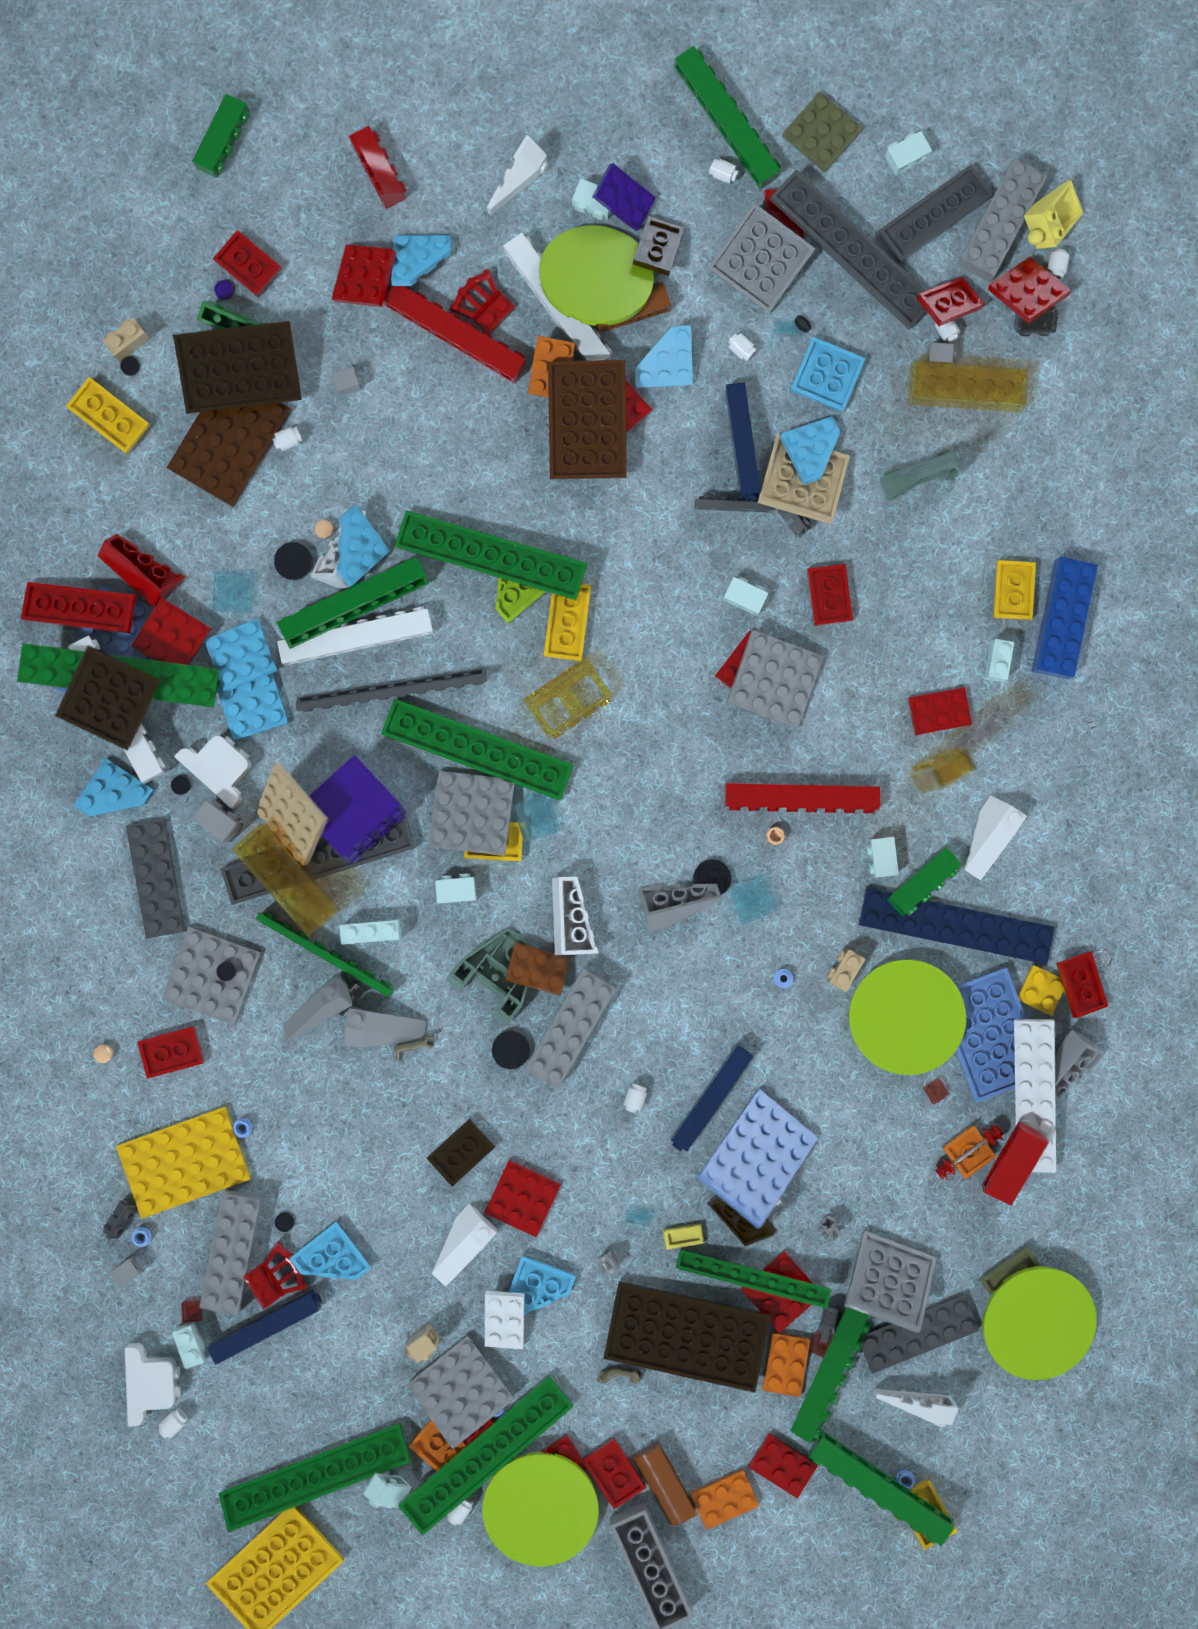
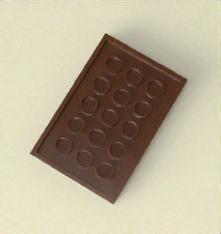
M625 360L548 361L550 480L627 478Z
M282 403L199 412L166 468L229 506L234 507L271 446L272 439L275 438L274 433L279 432L290 414L291 408Z

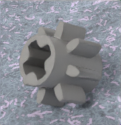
M827 1215L823 1220H820L822 1226L818 1230L820 1234H823L825 1240L829 1238L834 1241L837 1237L842 1236L840 1229L844 1227L839 1222L837 1216L833 1218Z
M608 1250L598 1257L600 1261L598 1268L602 1274L607 1272L608 1275H611L621 1267L619 1265L621 1258L617 1252L612 1254Z

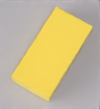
M701 1223L663 1229L666 1250L704 1243Z

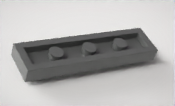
M699 496V499H695L694 509L761 513H770L772 511V507L758 503V499H756V502L740 500V498H737V501H729L728 497H718V500H710L709 496Z

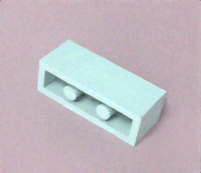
M400 919L339 925L341 944L401 939Z

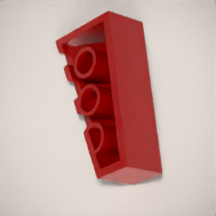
M368 125L349 135L350 142L385 209L406 199L404 192L407 190L402 180L398 182L396 178L398 173L394 165H389L387 151L384 147L380 148L378 144L380 139L377 132H372Z
M118 534L103 541L97 555L153 607L157 605L161 597L166 600L185 579V576L179 573L177 575L170 571L171 567L166 564L162 566L154 561V557L150 554L138 551L137 546Z

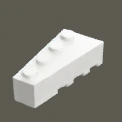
M552 878L555 955L598 953L593 939V931L590 929L588 913L585 911L583 904L584 899L578 878Z

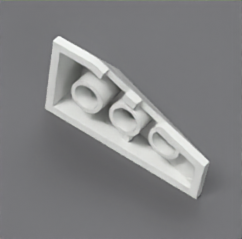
M527 135L513 157L515 158L513 167L507 168L505 172L504 184H500L487 206L488 214L491 216L537 179L540 173L543 174L548 167L547 154Z
M361 510V512H362V513L364 514V516H365V515H366V511H365V510ZM338 536L328 544L331 548L325 557L323 555L319 557L310 577L337 588H350L351 586L348 587L337 572L340 553L338 552Z
M990 795L979 811L976 829L974 830L964 870L981 880L1016 834L1027 815Z
M470 1203L456 1217L432 1272L445 1286L460 1273L497 1233L498 1228Z
M874 1388L876 1398L934 1423L936 1426L945 1427L946 1424L952 1425L958 1412V1407L951 1396Z

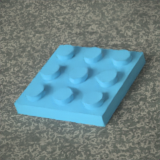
M812 337L790 391L843 413L866 358Z
M257 618L205 640L215 669L220 670L218 679L225 693L278 671L261 624Z
M273 673L226 693L222 690L221 684L217 686L233 741L289 724Z

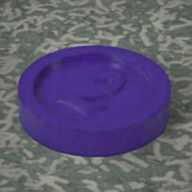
M220 280L214 286L215 295L219 299L226 300L233 295V286L227 280Z

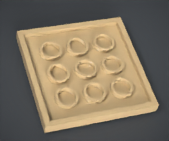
M777 434L758 503L832 524L850 455L832 451L821 480L803 485L780 439V435Z
M277 763L272 767L256 811L259 817L264 819L269 825L271 831L280 838L282 844L290 850L293 857L304 866L310 862L328 819L280 763Z

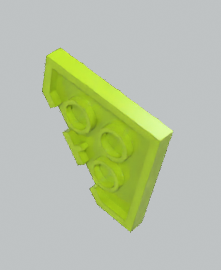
M498 578L495 609L506 623L510 624L546 592Z

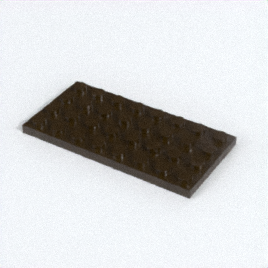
M619 1281L603 1359L756 1393L771 1315Z

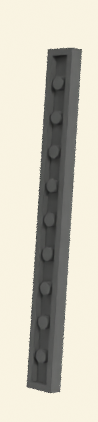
M486 668L307 695L297 697L295 705L297 711L309 712L315 708L328 709L334 705L348 706L353 702L367 703L372 699L386 700L391 696L405 697L411 693L424 694L430 690L443 691L449 687L462 688L468 684L481 685L487 682Z

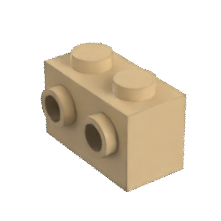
M132 318L125 320L116 331L108 333L103 342L121 362L125 357L150 340V338L136 320Z
M846 948L839 953L836 959L838 961L836 966L832 967L827 974V982L844 992H847L865 961L863 957Z
M427 1324L413 1334L407 1343L406 1352L410 1359H415L417 1363L421 1360L423 1362L427 1361L433 1356V1352L437 1350L440 1339L430 1324Z

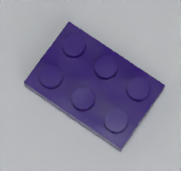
M614 163L609 164L592 198L634 231L640 229L656 199L655 196Z

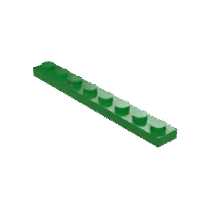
M268 911L258 913L257 921L383 995L390 997L394 991L391 988L392 984L384 979L379 981L374 978L375 974L367 969L362 971L357 968L359 966L357 963L350 959L348 962L341 958L342 955L335 950L328 951L325 949L326 945L320 941L315 940L313 942L309 940L308 934L300 930L298 932L292 930L293 926L291 924L275 920L276 916Z
M681 1248L676 1264V1269L814 1306L828 1308L831 1288Z

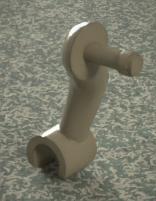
M428 1033L422 1041L395 1046L393 1050L397 1052L396 1061L401 1060V1052L413 1051L425 1046L432 1048L434 1043L427 1041L435 1039L434 1035Z
M614 1367L600 1372L597 1381L605 1384L612 1378L622 1375L629 1377L630 1382L636 1384L641 1381L642 1373L639 1370Z

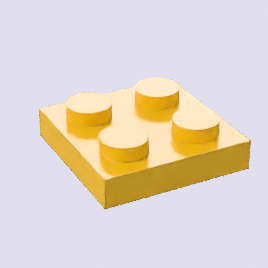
M1031 965L1018 992L1019 1001L1052 1016L1064 991L1062 980L1058 976Z

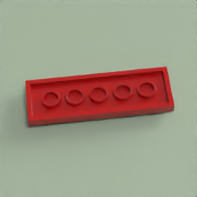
M27 582L21 620L130 634L137 596L134 594Z

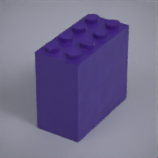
M355 755L308 796L328 819L321 835L349 864L357 862L366 849L369 850L377 843L376 840L380 836L384 837L391 830L390 827L395 823H400L407 813L395 797Z

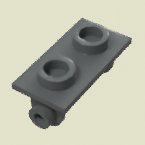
M778 510V513L785 522L790 518L793 519L788 526L795 535L801 537L805 534L804 529L806 531L812 529L809 526L811 522L807 517Z
M126 1198L119 1201L113 1211L118 1217L116 1218L114 1215H111L103 1227V1232L107 1234L106 1238L119 1239L123 1235L125 1227L135 1216L137 1205H131L130 1201Z

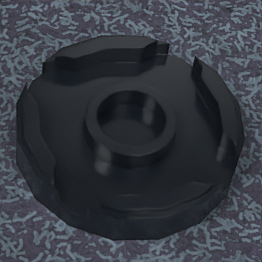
M298 542L283 544L274 555V565L277 572L288 580L297 581L303 579L312 568L313 559L310 551Z
M714 859L705 860L695 869L693 882L694 884H717L720 895H722L730 887L731 872L721 861Z
M512 1030L498 1035L491 1049L495 1062L502 1068L509 1070L517 1069L524 1065L530 1053L526 1037L520 1032Z

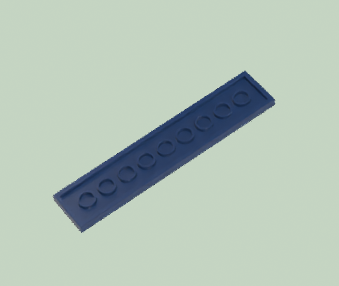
M871 888L865 889L858 923L860 926L1042 964L1048 963L1055 928L1053 926L928 900L925 903L920 901L916 905L918 909L910 916L906 913L902 917L887 901L893 893Z

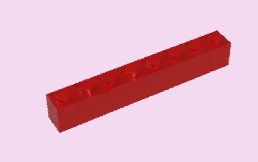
M409 286L390 287L383 302L387 308L515 384L526 366V359H524L523 354L518 351L512 352L507 349L508 346L501 341L497 343L491 339L492 336L487 332L477 331L472 323L468 321L464 323L459 320L458 315L451 311L449 313L444 311L440 304L429 302L426 300V296L420 292L414 293L410 290Z
M726 783L724 807H729V811H740V807H748V811H760V808H767L768 812H779V808H786V812H798L799 808L806 809L805 812L816 813L817 809H825V813H836V809H844V813H855V810H863V814H875V810H880V787Z

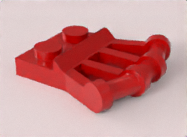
M485 269L483 273L473 278L469 277L466 280L467 283L463 288L460 287L457 290L458 293L455 301L449 309L471 318L490 335L515 309V306L497 290L488 269ZM487 280L493 294L489 296L477 284ZM472 288L486 300L481 306L468 294ZM463 299L477 311L473 313L461 308Z
M279 1241L275 1243L262 1263L242 1276L263 1309H266L287 1293L308 1288V1285L305 1284L304 1275L300 1274L289 1259L294 1253L282 1247V1243ZM276 1253L285 1258L271 1269L268 1265ZM289 1263L293 1270L277 1280L273 1273ZM296 1275L298 1286L287 1289L281 1287V1284Z

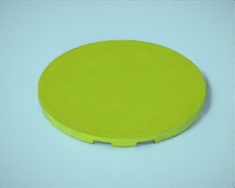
M596 225L575 227L556 236L545 248L539 266L540 286L550 304L568 318L572 317L579 320L580 323L595 326L596 324H618L632 318L641 311L652 292L654 272L633 265L639 245L634 239L613 228Z
M894 960L873 969L858 984L850 1003L849 1023L856 1045L870 1062L891 1073L917 1075L936 1069L955 1053L964 1036L966 1009L957 986L939 968L919 960Z
M1048 1266L1026 1268L1007 1277L989 1297L985 1313L982 1317L983 1339L990 1355L1005 1371L1028 1380L1054 1378L1073 1368L1089 1350L1097 1325V1314L1093 1299L1083 1284L1068 1272Z
M543 1452L527 1453V1455L513 1458L493 1475L486 1487L482 1505L484 1526L493 1544L514 1561L538 1567L560 1564L577 1555L593 1536L599 1513L598 1497L593 1483L585 1471L564 1456Z

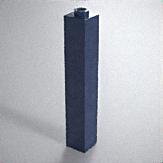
M745 382L726 384L725 397L740 500L754 501L759 498L761 490Z
M735 1044L671 1136L672 1146L679 1151L684 1149L687 1152L754 1057L751 1053Z
M311 1290L211 1342L207 1350L214 1364L217 1365L318 1312L322 1307V1299L318 1293L315 1294L314 1290Z

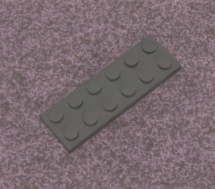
M971 164L879 229L878 234L899 263H901L988 201L994 194Z
M165 819L126 825L146 939L185 932Z
M963 1293L926 1308L919 1333L892 1323L870 1330L862 1338V1341H864L862 1351L873 1374L978 1332L979 1329L966 1296Z

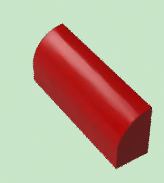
M1018 1121L982 1183L983 1193L1012 1206L1049 1144L1048 1140L1034 1128Z

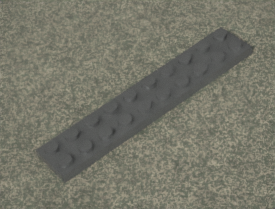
M797 169L771 196L770 200L908 330L923 316L926 310L919 303L917 297L919 293L925 290Z
M406 814L400 823H395L390 827L391 830L384 837L380 836L376 840L377 843L369 850L366 849L362 853V857L355 863L349 864L324 837H320L310 862L304 866L293 857L288 848H284L220 868L231 905L415 849L416 846Z

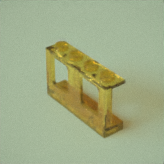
M586 657L524 698L523 701L548 739L551 737L556 739L563 734V729L566 727L571 729L579 723L578 719L583 716L587 718L595 713L594 709L599 705L602 708L609 704L612 694ZM585 676H590L602 693V697L588 707L582 706L571 689L573 684ZM558 697L570 714V719L557 728L552 729L539 711V708L552 698Z

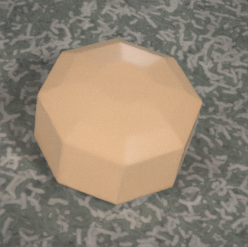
M322 519L316 523L314 531L319 538L328 539L333 535L334 528L330 521Z
M777 826L769 828L766 833L767 842L772 845L781 844L785 838L784 831Z
M101 1044L94 1049L93 1057L98 1063L105 1064L113 1059L114 1051L110 1045Z

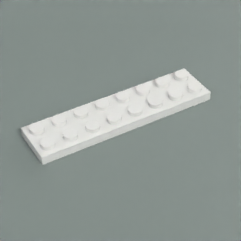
M1014 1019L1016 1125L1020 1121L1034 1128L1049 1142L1032 1172L1056 1173L1054 1020Z

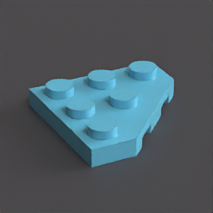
M451 235L394 236L393 249L397 253L392 268V286H412L422 274L426 275L437 267L439 261L450 257Z
M691 325L671 326L641 362L636 365V388L693 385Z
M833 417L781 433L780 439L803 485L821 480L840 434V430Z
M357 505L351 506L339 519L341 533L338 538V552L340 553L337 572L348 587L356 583L390 552Z
M105 758L73 806L88 816L145 805L154 789L142 783L138 778L108 758Z
M337 1221L289 1258L300 1274L357 1280L371 1269L369 1263Z
M522 1255L508 1292L525 1293L524 1315H527V1313L535 1309H540L561 1297L568 1296L576 1275Z

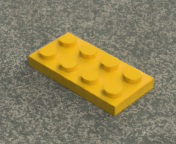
M90 377L87 378L65 406L127 455L151 426Z
M582 584L577 601L551 594L544 657L582 662L591 585Z

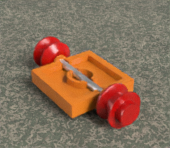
M972 1124L942 1146V1149L950 1158V1162L942 1159L943 1164L941 1166L935 1164L937 1167L935 1172L941 1180L943 1178L948 1180L947 1175H955L954 1168L956 1167L966 1180L996 1158L988 1143L996 1146L997 1139L1003 1141L1002 1136L1004 1133L998 1125L994 1127L991 1124V1130L987 1131L984 1129L985 1137H982Z

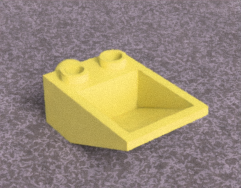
M1067 180L1033 204L1024 215L1030 230L1028 242L1035 245L1037 249L1057 247L1083 214L1071 180Z

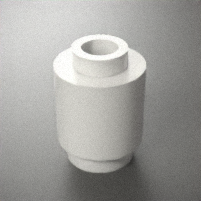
M714 159L709 174L713 175V178L731 184L732 181H736L739 171L737 170V165L722 159Z
M1056 249L1050 253L1047 271L1058 280L1063 279L1067 272L1069 254L1066 253V250Z
M955 321L940 327L937 324L935 325L943 342L948 341L951 343L959 338L958 334L961 331Z
M735 333L728 341L730 344L728 348L741 360L748 361L757 351L754 348V344L742 333L739 335Z
M288 427L274 433L275 438L272 439L276 449L280 448L282 451L299 445V442L302 441L297 427Z
M632 1083L623 1103L626 1106L625 1110L636 1113L637 1110L641 1111L647 1096V1088Z
M179 1408L173 1410L158 1424L159 1433L164 1438H172L186 1425L187 1415Z
M469 1497L447 1515V1520L452 1525H462L472 1510L473 1501Z

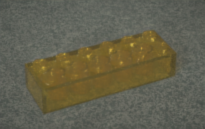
M913 361L909 367L907 405L1021 413L1026 408L1028 369Z
M956 747L936 753L929 757L928 761L913 766L912 769L914 771L909 774L919 792L923 793L943 789L978 768L966 747L962 749Z
M260 823L232 848L234 853L308 937L312 936L341 911L265 823Z

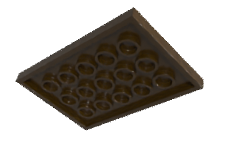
M290 321L173 335L186 414L302 400Z

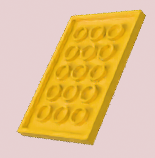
M226 1106L116 1146L141 1219L251 1179L238 1138L233 1132V1124Z
M298 1507L278 1514L210 1577L206 1585L246 1629H272L340 1566L345 1558Z

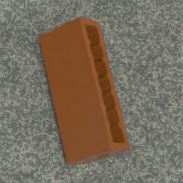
M664 283L653 284L652 292L646 305L635 316L618 324H596L597 331L602 333L670 312L671 302Z
M659 1441L632 1455L670 1525L682 1524L697 1515L695 1505Z

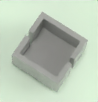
M205 800L192 817V820L222 842H231L244 825L240 821L242 818L233 811H226V806L218 800Z

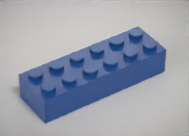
M1059 557L1054 561L1031 672L1068 680L1075 677L1098 564Z

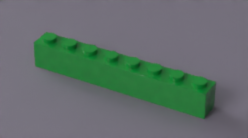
M693 45L677 56L674 61L675 69L759 189H762L778 178L781 169L779 162L771 157L767 145L761 143L755 128H751L748 124L746 115L738 110L735 99L729 97L723 82L717 80L713 68L705 63L702 52L700 50L697 51Z
M414 557L395 567H390L378 575H373L361 583L354 584L344 591L337 592L325 600H320L308 608H303L293 615L286 616L278 621L277 624L289 649H292L426 586L429 582L417 557Z
M850 1307L846 1308L790 1432L809 1443L820 1439L823 1433L821 1429L823 1423H827L831 1416L829 1410L832 1404L835 1405L838 1401L840 1386L843 1387L848 1377L845 1375L848 1369L851 1370L855 1364L856 1359L854 1356L856 1351L859 1352L864 1344L862 1338L864 1334H868L872 1326L870 1321L873 1316Z
M823 1431L820 1439L816 1440L811 1446L809 1457H811L815 1464L826 1467L830 1474L842 1478L846 1485L858 1489L865 1498L874 1500L881 1509L889 1510L897 1520L908 1523L912 1530L924 1534L931 1543H937L942 1547L955 1529L954 1519Z

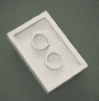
M486 1291L485 1347L523 1349L525 1293Z

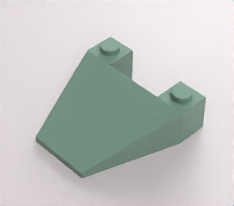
M948 450L942 451L937 454L938 457L898 471L891 469L884 472L880 482L887 501L904 496L912 487L933 479L940 478V481L943 482L959 476L962 473V469L955 450L952 452Z
M507 928L462 958L446 978L447 982L459 991H462L471 977H473L500 997L502 1001L492 1015L506 1026H508L522 1007L528 989L526 986L505 981L514 943L536 948L511 928Z

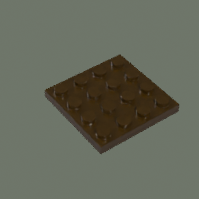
M88 645L55 717L118 747L129 750L161 680Z

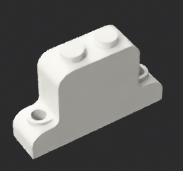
M214 736L199 753L192 747L181 749L174 757L230 808L235 809L242 800V792L235 786L250 770L251 762L248 759L250 756L243 749L238 750L235 748L234 745L236 743L228 736L225 738Z
M129 1343L125 1348L128 1427L138 1426L144 1419H148L149 1410L172 1407L177 1398L181 1396V1387L177 1383V1378L180 1377V1367L177 1366L176 1360L172 1357L148 1358L146 1349L141 1343Z

